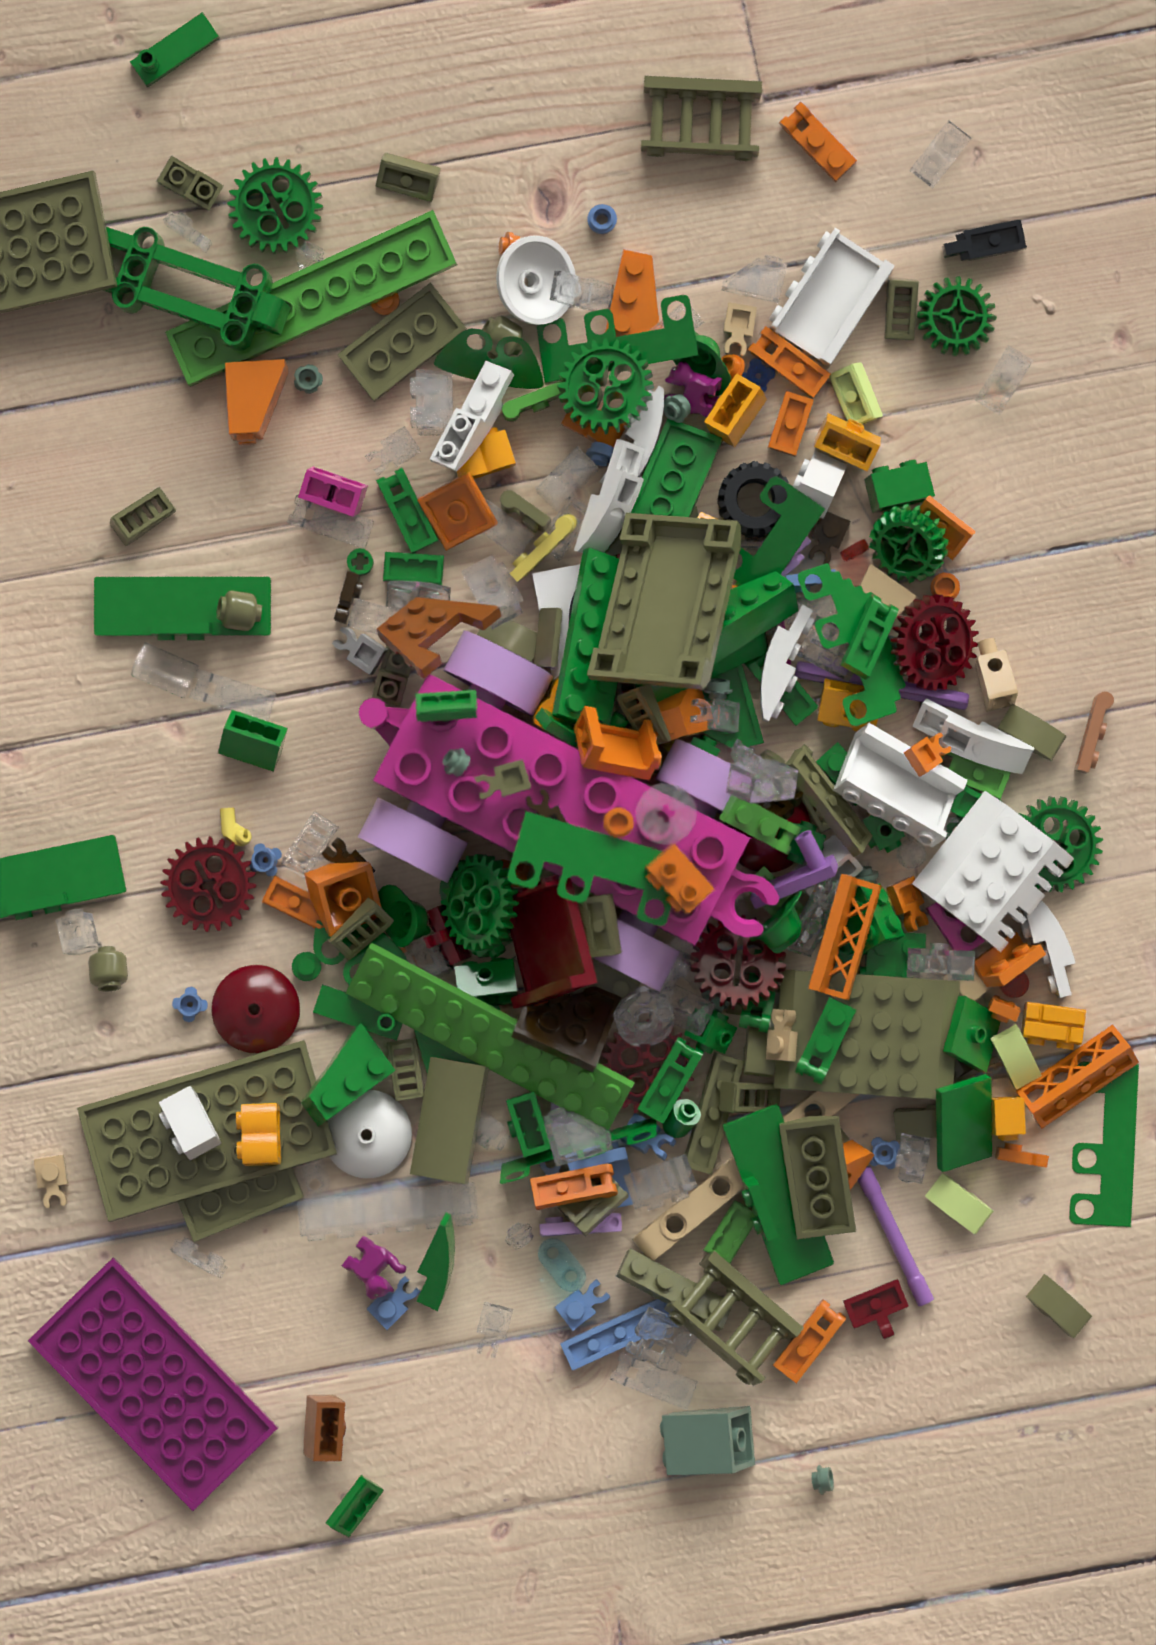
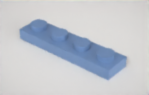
M655 1299L561 1342L560 1345L572 1371L674 1325L675 1323L668 1317L669 1313L664 1309L667 1304L659 1299Z

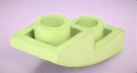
M1016 1024L990 1038L998 1058L1003 1063L1008 1077L1016 1090L1042 1076Z
M945 1173L940 1175L925 1195L927 1199L973 1234H977L993 1213L991 1208L973 1193L966 1191Z

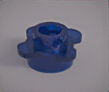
M754 358L750 361V367L747 372L742 374V377L760 386L763 392L767 390L766 385L770 379L775 378L776 372L772 367L768 368L763 365L760 359ZM757 373H760L761 378L758 379L755 377V375Z

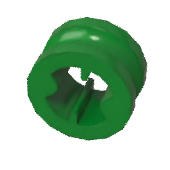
M354 549L347 557V565L350 571L360 576L368 574L373 568V557L365 549ZM358 554H364L363 558L366 559L368 557L369 563L363 566V570H357V565L352 566V560H356Z

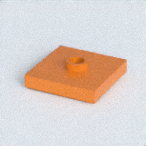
M470 472L417 499L446 551L498 524Z

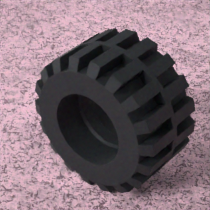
M752 461L749 464L743 463L739 467L733 468L722 481L718 492L717 505L719 506L720 516L724 520L738 521L741 525V534L747 538H761L769 534L781 517L779 513L771 508L762 516L752 517L743 513L737 503L739 491L749 483H758L766 486L772 477H779L789 483L786 476L783 477L778 468L774 469L770 466L771 464L765 462L761 464L758 461ZM775 485L769 489L773 503L781 504L786 500L787 491L784 487Z

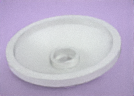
M528 236L516 240L504 251L497 267L496 284L500 299L511 315L524 323L541 325L557 320L568 310L575 295L576 275L569 255L558 243L544 236ZM525 277H526L527 280H528V286H527V287H526V285H525V283H524Z
M368 1090L328 1120L337 1150V1155L330 1158L338 1168L349 1175L359 1178H376L386 1175L401 1164L409 1151L412 1141V1127L409 1116L403 1106L398 1101H395V1098L384 1092ZM364 1129H369L372 1132L370 1140H364L361 1137V1132Z

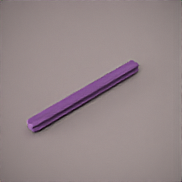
M799 661L796 665L795 676L798 679L824 683V679L827 678L863 685L860 676L849 670ZM904 681L905 688L899 689L900 697L903 699L924 702L927 698L941 706L966 710L969 702V694L949 689L932 691L917 688L916 684H911L907 681Z

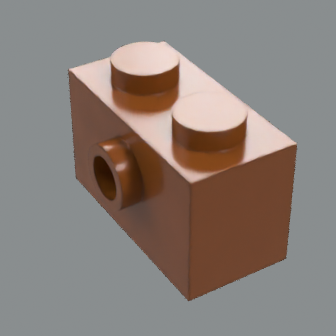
M307 1395L303 1454L312 1461H342L343 1437L346 1432L344 1420L345 1402L337 1396Z

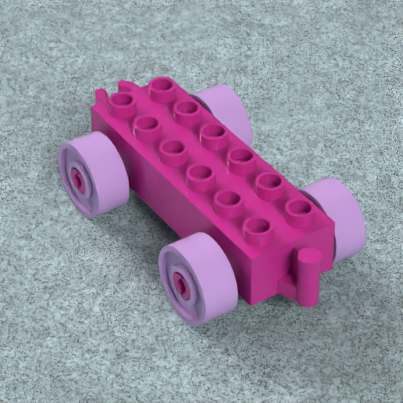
M465 630L443 671L469 685L468 690H476L477 718L417 722L416 697L410 709L386 707L385 703L377 698L367 699L361 704L359 709L361 722L370 729L376 730L390 746L373 781L410 800V803L405 811L378 797L358 838L448 883L468 843L441 829L446 819L514 854L526 811L537 814L536 811L528 808L525 798L530 796L534 804H541L543 798L539 791L544 789L549 795V808L551 809L558 805L568 824L609 835L603 825L604 817L608 811L613 808L628 810L634 820L633 829L627 836L619 839L664 851L670 844H675L715 889L688 914L682 910L677 913L671 907L667 923L663 926H657L641 921L637 916L644 890L594 876L589 893L595 896L613 893L614 905L623 909L617 919L622 953L593 957L594 959L660 992L680 952L653 938L658 928L693 946L696 945L709 917L720 921L726 929L735 935L753 937L763 933L762 924L753 919H742L737 915L734 907L735 900L744 892H752L758 895L763 903L775 905L779 902V895L774 886L763 877L753 874L746 875L734 869L750 838L714 820L717 813L722 814L733 792L755 804L757 803L765 784L743 770L702 749L675 739L655 779L680 793L681 797L677 801L632 777L583 768L579 750L502 711L504 705H508L522 713L534 716L554 676L513 652ZM429 674L417 694L462 690ZM463 748L465 754L470 757L467 769L458 777L453 774H446L443 765L446 753L451 749ZM523 759L531 789L502 797L501 791L497 790L489 798L481 800L479 794L489 790V783L486 781L476 783L474 777L480 775L495 776L494 767ZM544 861L542 868L561 878L564 866ZM571 876L572 884L584 889L585 884L582 878ZM649 900L645 905V913L648 917L657 919L664 913V905L660 900Z

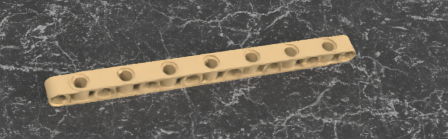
M972 964L950 980L960 981L959 996H967L974 1001L991 988L984 984ZM813 1091L782 1117L784 1122L804 1118L805 1108L810 1104H817L820 1107V1116H833L859 1094ZM730 1158L715 1170L712 1175H709L632 1238L633 1242L646 1257L653 1261L744 1188L734 1158ZM722 1178L728 1181L729 1188L725 1194L718 1195L713 1192L712 1185L715 1180ZM671 1216H678L683 1221L682 1228L677 1232L669 1231L666 1227V1222Z

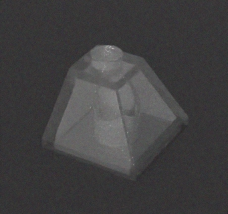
M564 1107L550 1111L547 1116H544V1125L556 1167L613 1149L611 1130L595 1124L592 1120L575 1111H566Z

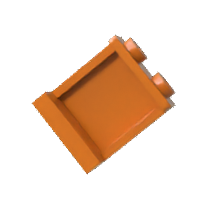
M584 706L574 726L582 767L650 780L654 770L659 768L662 758L661 752L658 751L657 735L653 730L651 720L645 719L637 731L601 724L598 720L596 708Z

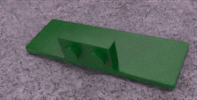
M95 577L94 634L96 636H157V641H175V636H187V641H205V636H270L271 578ZM228 591L252 593L256 597L257 604L262 605L260 622H255L249 631L227 629L222 625L221 620L217 619L219 598L221 596L224 597Z
M115 835L0 858V918L15 916L17 921L32 918V912L44 910L45 915L61 912L63 905L121 894L127 891Z
M774 1104L724 1124L723 1130L745 1190L741 1191L747 1208L751 1207L755 1216L751 1218V1222L756 1234L761 1233L779 1284L784 1285L834 1264V1260L825 1236L797 1239L779 1126L780 1123H784V1119L779 1106Z

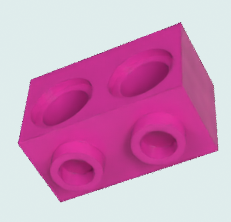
M313 466L306 470L298 498L354 517L360 513L368 485Z
M937 902L925 908L958 958H961L985 942L977 933L972 942L967 943L963 941L960 932L967 925L957 917H948L944 912V907Z

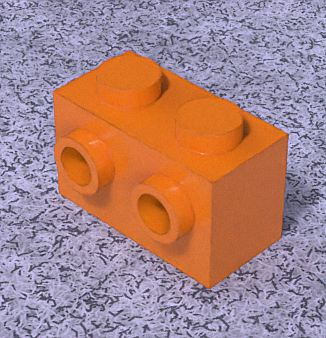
M670 844L645 867L649 872L646 876L647 880L657 890L662 887L669 895L666 901L677 913L682 910L688 914L715 890L675 844Z

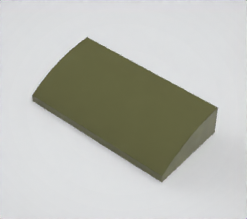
M435 1057L430 1058L410 1174L460 1184L469 1183L489 1067Z

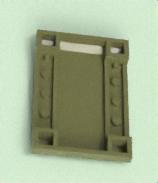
M626 513L620 535L623 547L599 647L593 648L587 675L590 680L704 690L711 678L740 552L741 525L738 521Z
M785 970L781 972L784 978L780 985L779 1009L794 1010L796 1012V1020L791 1031L798 1032L796 1061L776 1060L774 1088L936 1099V1089L953 1084L955 1058L944 1053L943 1049L959 996L960 981L856 974L848 1001L808 989L813 971ZM837 973L831 977L829 989L843 992L846 983L843 973ZM829 997L857 1009L822 1085L813 1082L814 1078L805 1074L800 1076L794 1073L825 1005ZM813 1055L809 1063L819 1068L823 1060Z

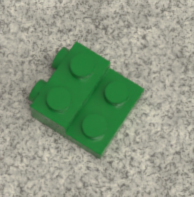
M904 933L905 936L898 941L879 944L863 954L865 955V967L860 966L859 974L925 979L926 933Z

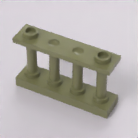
M663 76L644 77V93H650L649 97L652 98L650 140L641 141V151L647 152V156L662 157L664 153L735 156V160L751 161L752 157H758L759 146L750 145L752 103L755 102V99H761L762 81ZM667 94L679 95V99H682L680 142L662 141L664 98H667ZM697 96H708V100L711 101L709 143L691 142L693 100ZM726 97L738 98V102H740L738 145L721 144L722 107Z
M713 1251L705 1255L699 1263L704 1268L705 1274L681 1304L675 1300L667 1304L664 1309L669 1313L668 1317L673 1323L687 1328L737 1372L736 1376L743 1383L754 1386L764 1381L765 1377L757 1370L781 1339L789 1341L796 1338L804 1328L717 1252ZM719 1281L727 1288V1294L707 1320L702 1323L690 1311L712 1283ZM741 1300L749 1307L750 1313L725 1343L712 1331L733 1304ZM758 1320H764L771 1326L772 1332L750 1361L747 1362L735 1350Z

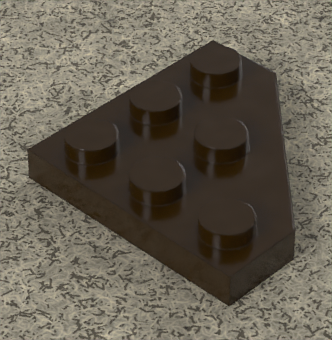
M593 986L575 995L570 996V994L550 999L547 1003L534 1007V1005L524 1007L519 1014L511 1037L593 1072L599 1061L622 997Z

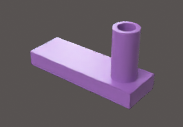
M810 830L804 831L795 837V841L808 865L768 881L774 886L779 899L836 876L838 863L834 855L824 858ZM751 893L750 900L755 909L766 905L758 895Z

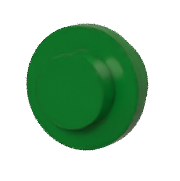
M302 952L293 959L292 972L299 980H314L321 972V961L314 953Z

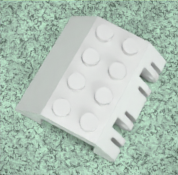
M984 791L912 885L948 910L999 952H1002L1009 942L998 934L999 930L1011 939L1015 935L1013 929L1001 922L1003 918L1009 913L1016 922L1024 924L1027 919L1016 910L1017 907L1026 914L1031 915L1045 897L1035 887V884H1038L1047 892L1052 888L1047 880L1038 875L1045 866L1051 874L1060 877L1064 872L1053 863L1054 860L1067 869L1074 858L1005 803Z

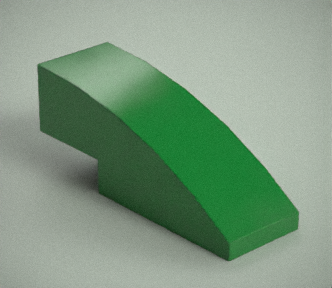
M445 1212L417 1273L427 1277L417 1302L436 1311L439 1310L444 1299L454 1267V1227L451 1214Z

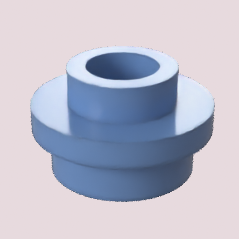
M596 205L589 211L588 225L595 233H609L616 226V213L608 205ZM605 215L608 221L606 224L601 225L597 222V217Z
M593 442L591 448L587 449L586 456L595 465L607 466L610 463L614 448L605 443Z

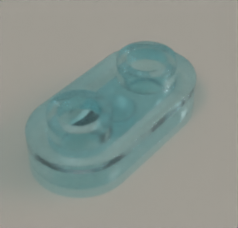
M549 1238L543 1241L538 1250V1257L557 1284L568 1292H574L582 1288L586 1281L585 1270L565 1243L557 1238ZM555 1247L558 1249L559 1254L556 1258H550L547 1255L549 1248ZM568 1271L576 1272L577 1278L575 1281L570 1282L566 1279L565 1275Z

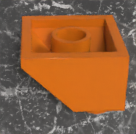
M686 689L657 702L671 738L668 742L714 729L703 692L700 689Z
M370 862L330 863L304 873L310 900L330 937L338 931L368 897L381 907ZM373 914L369 918L375 920L377 916Z

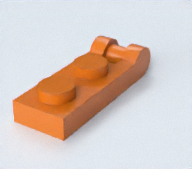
M799 102L794 107L795 111L789 117L785 116L779 121V124L836 183L857 160L822 125L802 102ZM804 120L808 127L801 132L796 125Z
M765 326L760 332L761 337L756 344L752 343L747 350L754 357L764 362L814 399L831 374ZM770 343L778 347L772 355L765 351Z
M601 1164L531 1178L536 1210L600 1197L609 1198L618 1194L617 1186L612 1181V1176L614 1175L613 1165ZM600 1178L601 1185L592 1186L591 1179Z
M824 1299L819 1302L812 1314L802 1325L804 1329L788 1343L772 1364L796 1384L846 1319V1316L841 1312L836 1313L829 1308L830 1304ZM821 1317L830 1323L825 1330L817 1324Z

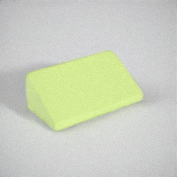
M861 362L853 363L831 373L829 378L847 422L849 419H852L863 425L883 416Z

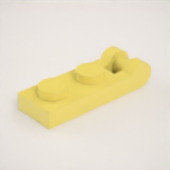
M565 514L559 517L555 522L556 529L550 535L544 532L533 543L536 548L529 555L526 552L522 553L512 563L516 568L509 574L517 582L524 579L577 527L576 517L572 514Z

